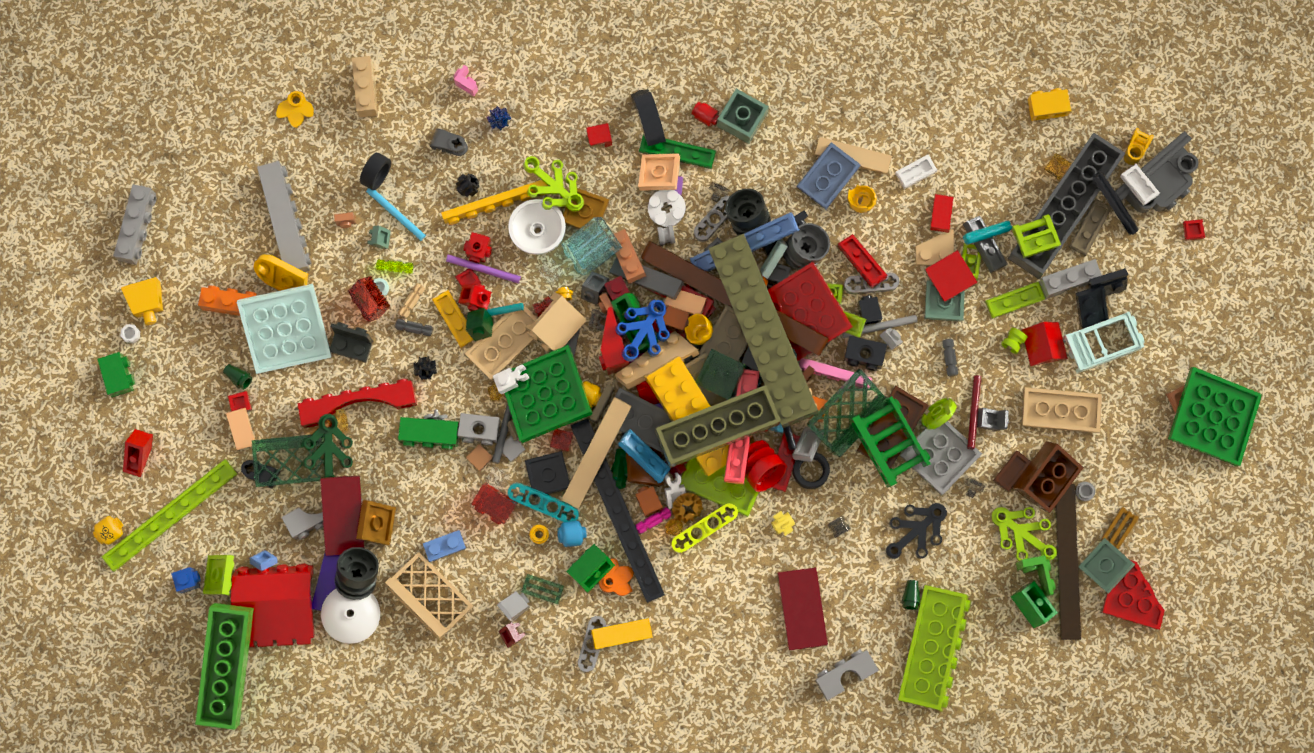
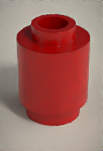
M697 102L691 113L695 116L696 120L708 127L715 126L719 117V111L705 102Z

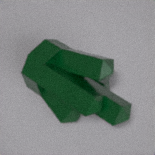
M616 449L611 471L613 473L612 478L616 480V487L620 490L626 488L628 478L626 451Z

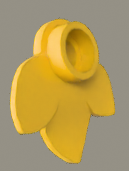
M299 91L291 92L287 100L282 101L278 105L276 111L277 118L288 117L290 124L294 128L302 124L304 117H313L314 114L312 104L306 101L304 94ZM295 98L300 99L299 103L297 104L293 103V100Z

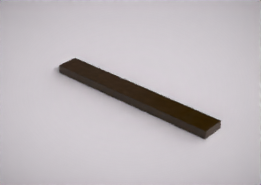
M1071 484L1055 506L1060 640H1081L1075 484Z

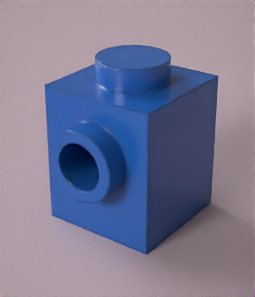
M188 567L171 573L176 592L182 594L200 588V575L194 568Z

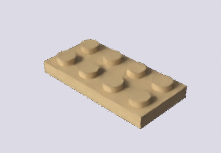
M525 306L524 310L506 313L493 325L492 337L478 340L464 354L493 381V375L502 372L534 341L528 335L529 330L525 326L527 324L531 326L537 318Z
M1025 387L1021 426L1100 433L1102 394Z

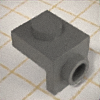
M978 408L977 427L993 431L1006 430L1009 423V411Z

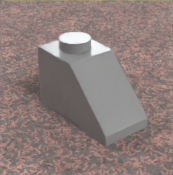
M516 591L499 602L497 606L513 623L530 608L527 604L530 601L523 592L519 595Z

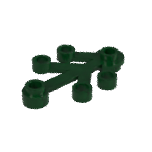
M324 414L318 421L319 428L310 437L305 438L302 441V445L305 449L314 448L315 442L323 434L324 442L310 457L304 458L302 464L305 468L311 469L324 454V476L322 478L336 477L333 475L332 453L340 460V465L344 468L351 467L353 460L351 457L346 456L332 442V434L340 440L342 448H350L353 441L350 437H346L337 427L338 421L334 415ZM326 420H329L330 422L329 427L325 426ZM345 439L349 441L348 446L344 445ZM307 440H310L312 443L310 447L306 445ZM346 458L349 460V464L347 466L344 464V460ZM308 459L312 461L311 466H307L306 461Z

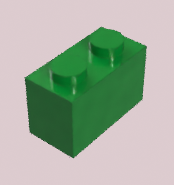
M117 352L97 359L107 395L113 398L134 391L133 385H135L133 375L129 374L128 367H130V362L127 356Z
M593 544L566 572L588 593L615 564Z
M1035 581L1024 585L1010 596L1033 628L1047 623L1058 613Z

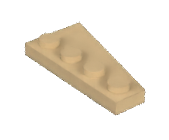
M674 331L665 342L660 341L657 343L661 348L657 356H650L648 351H646L615 374L616 379L627 389H630L646 381L644 376L676 356H679L684 362V359L691 355L692 357L699 355L698 349Z

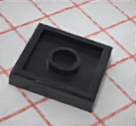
M562 451L525 460L531 488L547 495L567 490L570 481ZM533 494L534 498L539 497L537 494Z

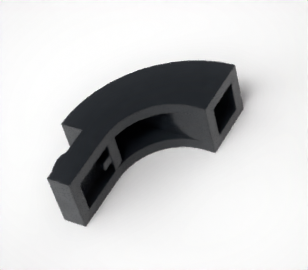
M646 89L630 94L647 145L652 146L666 142L652 93Z

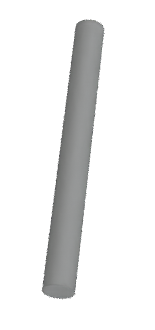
M912 315L866 325L861 334L918 322L917 316ZM843 333V334H842L843 338H847V337H849V336H853V335L848 334V333Z

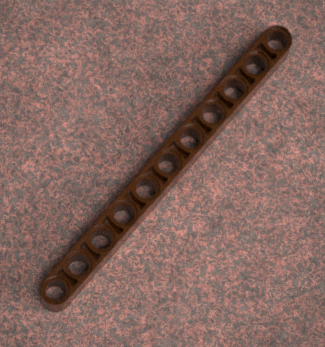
M648 241L640 258L733 308L720 278L658 244ZM776 310L788 339L820 356L829 338Z

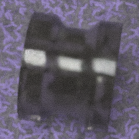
M844 516L827 524V527L833 531L834 538L851 530V527L845 523Z

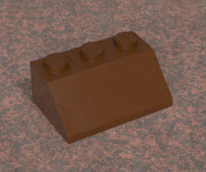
M1046 441L1013 485V488L1031 503L1047 513H1051L1084 467L1060 445Z

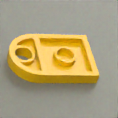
M263 254L254 262V271L264 283L279 291L307 285V273L272 255Z

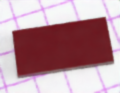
M360 475L320 478L325 556L341 555L345 550L352 547L364 548V540L356 539L362 507Z
M817 568L778 572L789 651L827 646L828 641Z

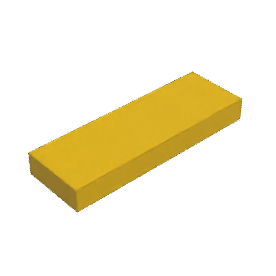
M449 290L433 298L432 301L460 348L474 341L466 331L467 320Z
M649 618L591 630L594 649L653 638Z

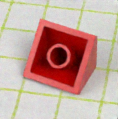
M1041 322L1021 330L1027 336L1024 343L1030 366L1068 359L1059 322Z

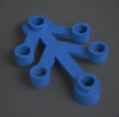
M653 300L647 307L628 308L624 316L629 321L634 320L636 316L648 315V317L644 321L621 322L616 326L615 331L621 336L625 335L628 331L639 330L632 343L625 346L622 350V357L626 361H634L639 355L638 347L645 335H647L650 346L648 348L649 355L655 357L660 353L661 348L657 344L652 326L654 320H656L659 329L657 339L665 342L670 336L663 319L666 313V306L662 301ZM628 312H632L634 316H630ZM619 327H623L625 331H621ZM661 333H664L666 338L662 337ZM626 352H630L632 357H629Z

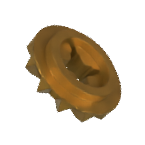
M693 493L681 494L675 499L672 506L675 518L684 523H687L689 520L694 522V517H700V513L703 510L701 499ZM683 505L688 507L691 505L693 512L686 511Z

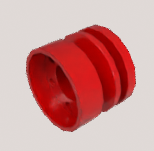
M760 440L749 445L745 478H747L748 483L756 492H763L774 486L783 477L787 465L779 455L775 454L766 441Z

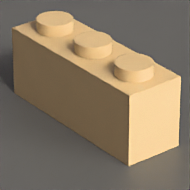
M371 56L352 58L356 111L359 118L378 116Z

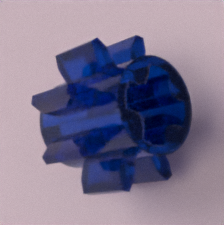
M496 106L493 110H489L490 116L487 117V120L490 122L492 129L497 127L499 130H502L505 126H509L508 120L511 119V116L507 114L506 108L501 109Z

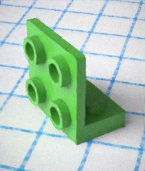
M1045 555L1023 559L1016 563L1017 571L1023 570V573H1029L1037 570L1042 592L1046 597L1054 594L1053 591L1056 590L1055 582L1053 579H1050L1049 571H1051L1049 559L1046 560Z

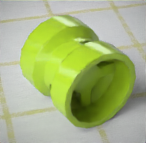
M1012 327L1008 332V338H1004L1001 345L1005 349L1007 346H1010L1012 348L1010 352L1017 354L1021 343L1026 341L1027 336L1022 331Z

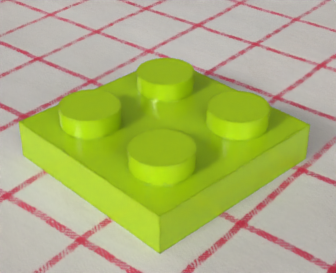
M208 555L203 594L229 595L232 586L231 575L234 569L233 555Z

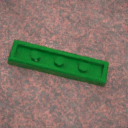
M644 135L639 148V152L644 154H679L680 162L712 169L716 150L666 139V142L648 146Z

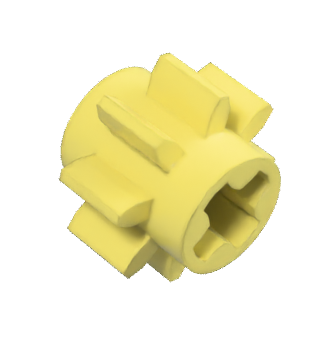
M782 511L773 516L774 521L771 524L778 535L783 532L786 536L793 531L792 526L795 525V522L788 512L783 515Z

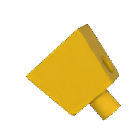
M154 277L121 287L132 314L136 318L143 317L145 325L155 324L156 318L154 313L163 311L160 281Z

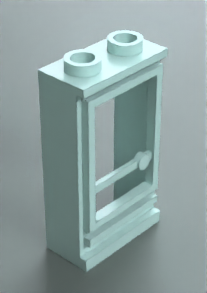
M1130 312L1063 337V341H1067L1071 349L1069 351L1070 358H1074L1078 366L1076 369L1077 373L1134 353L1144 347L1143 335L1138 333L1136 319L1133 315L1131 316ZM1124 320L1134 345L1107 355L1108 351L1104 348L1097 330ZM1094 331L1100 344L1101 353L1104 354V357L1096 360L1085 334Z

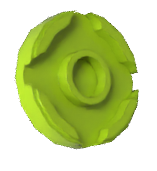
M942 398L929 407L928 410L930 412L927 415L923 414L921 420L923 426L928 430L942 426L956 411V403L951 398Z

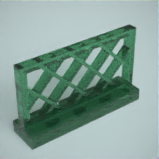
M858 369L819 410V414L812 417L807 425L833 455L841 457L858 439L850 422L846 428L841 429V418H849L850 420L857 416L854 415V404H862V411L859 416L860 418H866L887 406L888 404L885 399L888 397L883 395L861 369ZM859 376L863 379V388H855V381ZM868 390H873L877 394L872 401H867ZM845 391H850V401L842 402V394ZM855 391H863L862 401H854ZM832 405H837V415H829V408ZM842 405H850L849 415H841ZM837 418L836 429H828L829 419ZM819 419H824V429H817L814 424ZM828 432H836V439L832 443L828 441Z
M324 434L315 442V447L312 451L306 449L309 452L307 457H310L316 448L324 442ZM311 435L251 440L255 487L320 481L322 477L315 471L322 463L324 464V458L318 459L321 462L314 470L309 469L311 474L307 478L302 479L296 474L303 464L302 460L295 456L294 453L299 448H304L302 441ZM307 440L306 445L310 447L312 443L310 440ZM279 450H285L290 454L284 463L275 457ZM265 451L271 457L263 465L257 460L256 452ZM292 456L301 463L294 472L285 465ZM272 458L281 464V467L275 474L265 467ZM283 467L292 473L289 479L284 481L276 476ZM263 469L272 475L268 482L259 483V474ZM293 476H295V477L298 478V479L291 480V478H292ZM274 477L278 480V481L271 482Z

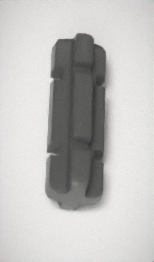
M397 319L395 324L397 330L403 331L404 329L406 332L421 335L423 333L425 336H431L433 332L432 326L426 324L423 326L421 323L412 321L405 322V320Z
M945 339L942 341L943 348H945V364L948 366L946 368L947 375L956 376L958 375V367L955 366L957 365L955 349H953L955 347L954 340Z

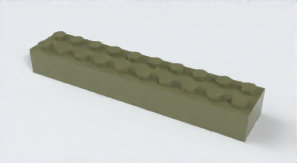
M739 235L708 248L760 375L767 386L780 417L782 427L786 428L819 414L745 235Z

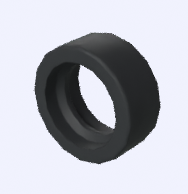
M374 153L368 159L361 172L360 183L371 190L378 189L389 173L391 160L380 153Z
M816 452L813 460L821 464L823 473L814 482L806 481L800 474V467L804 461H795L793 477L801 487L817 489L827 481L830 474V465L827 459L820 453Z

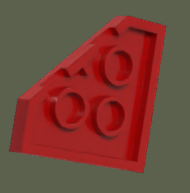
M1131 560L1135 565L1109 594L1106 593L1101 613L1160 630L1165 610L1158 602L1138 563Z

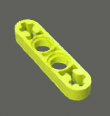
M730 503L723 505L675 536L672 540V548L678 553L690 549L733 521L738 515L737 507ZM726 507L734 508V516H726L723 518L726 522L722 523L721 518L716 513L720 511L722 515L726 512ZM715 517L718 519L719 524L716 528L708 526L707 521L709 518ZM694 528H700L702 530V537L694 539L691 531ZM688 533L693 543L690 545L688 541L684 543V549L676 548V540H684L686 538L684 534Z

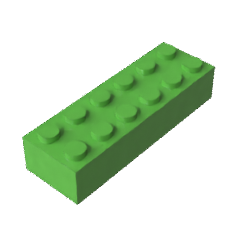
M214 603L209 607L195 725L233 730L240 725L254 608Z

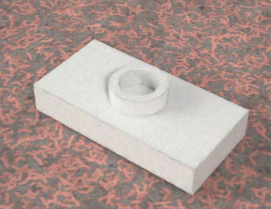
M926 155L896 171L895 175L902 187L906 189L936 173L937 168L929 155Z
M1137 164L1120 176L1143 206L1160 194Z

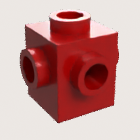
M471 232L469 241L466 240L463 248L469 261L478 264L480 262L485 263L486 258L491 256V239L488 236Z
M481 284L463 285L458 303L467 306L469 311L481 308L487 310L492 292L486 290L485 286Z

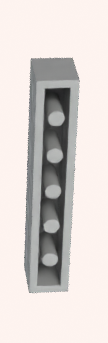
M279 161L258 166L257 169L281 260L303 272L309 271V265L312 263L309 253L305 254L304 247L307 246L304 235H300L299 230L302 229L300 219H296L295 212L298 210L295 201H291L290 195L293 194L290 183L287 184L285 177H288L286 166H282Z

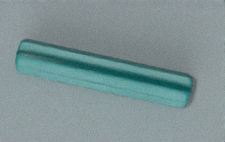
M1004 221L966 233L963 236L965 244L975 243L1009 232L1012 229L1010 221Z

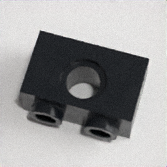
M849 336L843 361H846L849 366L858 367V365L866 366L867 370L877 371V369H881L883 366L887 344ZM867 351L870 357L864 359L860 356V352Z

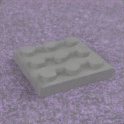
M947 421L936 429H925L916 438L922 449L928 452L931 464L923 467L919 463L912 468L942 496L982 453L976 447L973 450L967 449L968 440ZM912 446L906 448L900 455L905 462L917 456Z

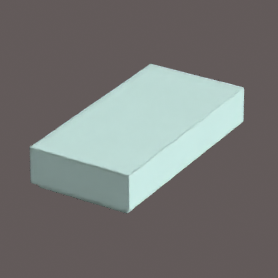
M782 239L776 242L760 269L762 276L767 279L788 247Z

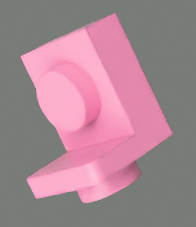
M464 65L454 75L455 85L475 96L478 92L476 82L470 77L465 78L469 71L468 67Z

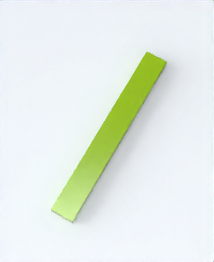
M224 459L101 557L110 569L115 572L238 474L229 462Z

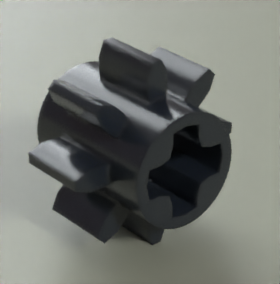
M468 173L466 176L462 174L457 178L456 189L460 195L466 197L470 195L473 197L478 192L479 181L476 176Z
M429 356L419 357L418 362L413 363L414 375H419L421 380L431 379L433 374H437L436 361H431Z

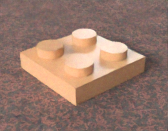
M679 154L642 155L638 184L639 190H677L680 164Z

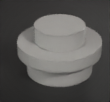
M1081 482L1077 485L1075 493L1080 500L1089 501L1095 495V488L1089 482Z

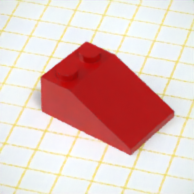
M609 307L607 311L601 345L602 355L599 356L602 370H607L608 375L617 373L629 365V361L622 357L624 345L621 335H618L615 331L617 322L612 307Z

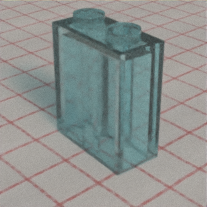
M594 217L561 244L565 255L572 260L575 270L581 275L590 274L623 248L603 217Z

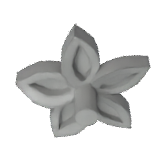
M437 409L434 410V414L424 416V419L445 420L444 418H448L447 415H439Z

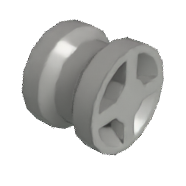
M668 225L667 228L657 227L660 246L665 245V243L675 244L672 225Z

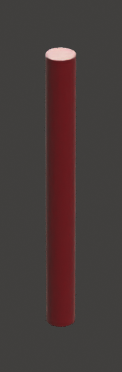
M974 375L967 441V449L970 450L975 449L981 386L980 375Z

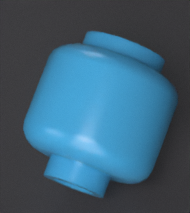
M579 521L563 522L557 528L558 541L564 547L580 546L583 543V538L587 537L585 526L582 527Z

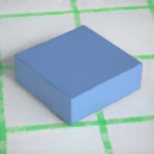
M266 550L249 558L250 564L261 571L278 563L277 557Z

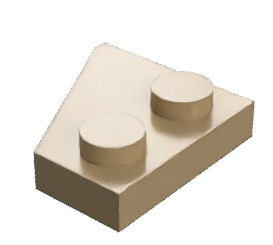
M950 229L949 233L944 232L915 247L916 266H931L954 252V229Z

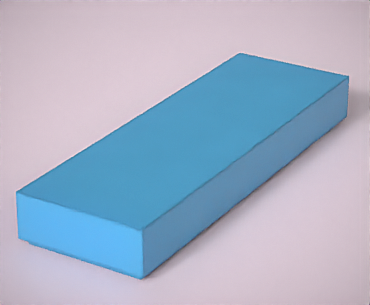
M631 429L626 431L618 443L658 483H661L671 468Z

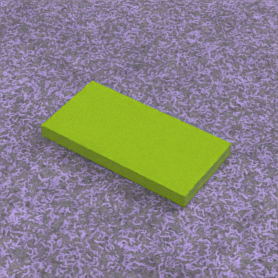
M695 458L687 462L685 467L687 470L682 473L680 485L683 484L686 491L721 506L728 503L733 504L737 507L738 513L749 516L759 492H756L750 486L747 478L744 479V485L724 482L726 465L710 476H707Z

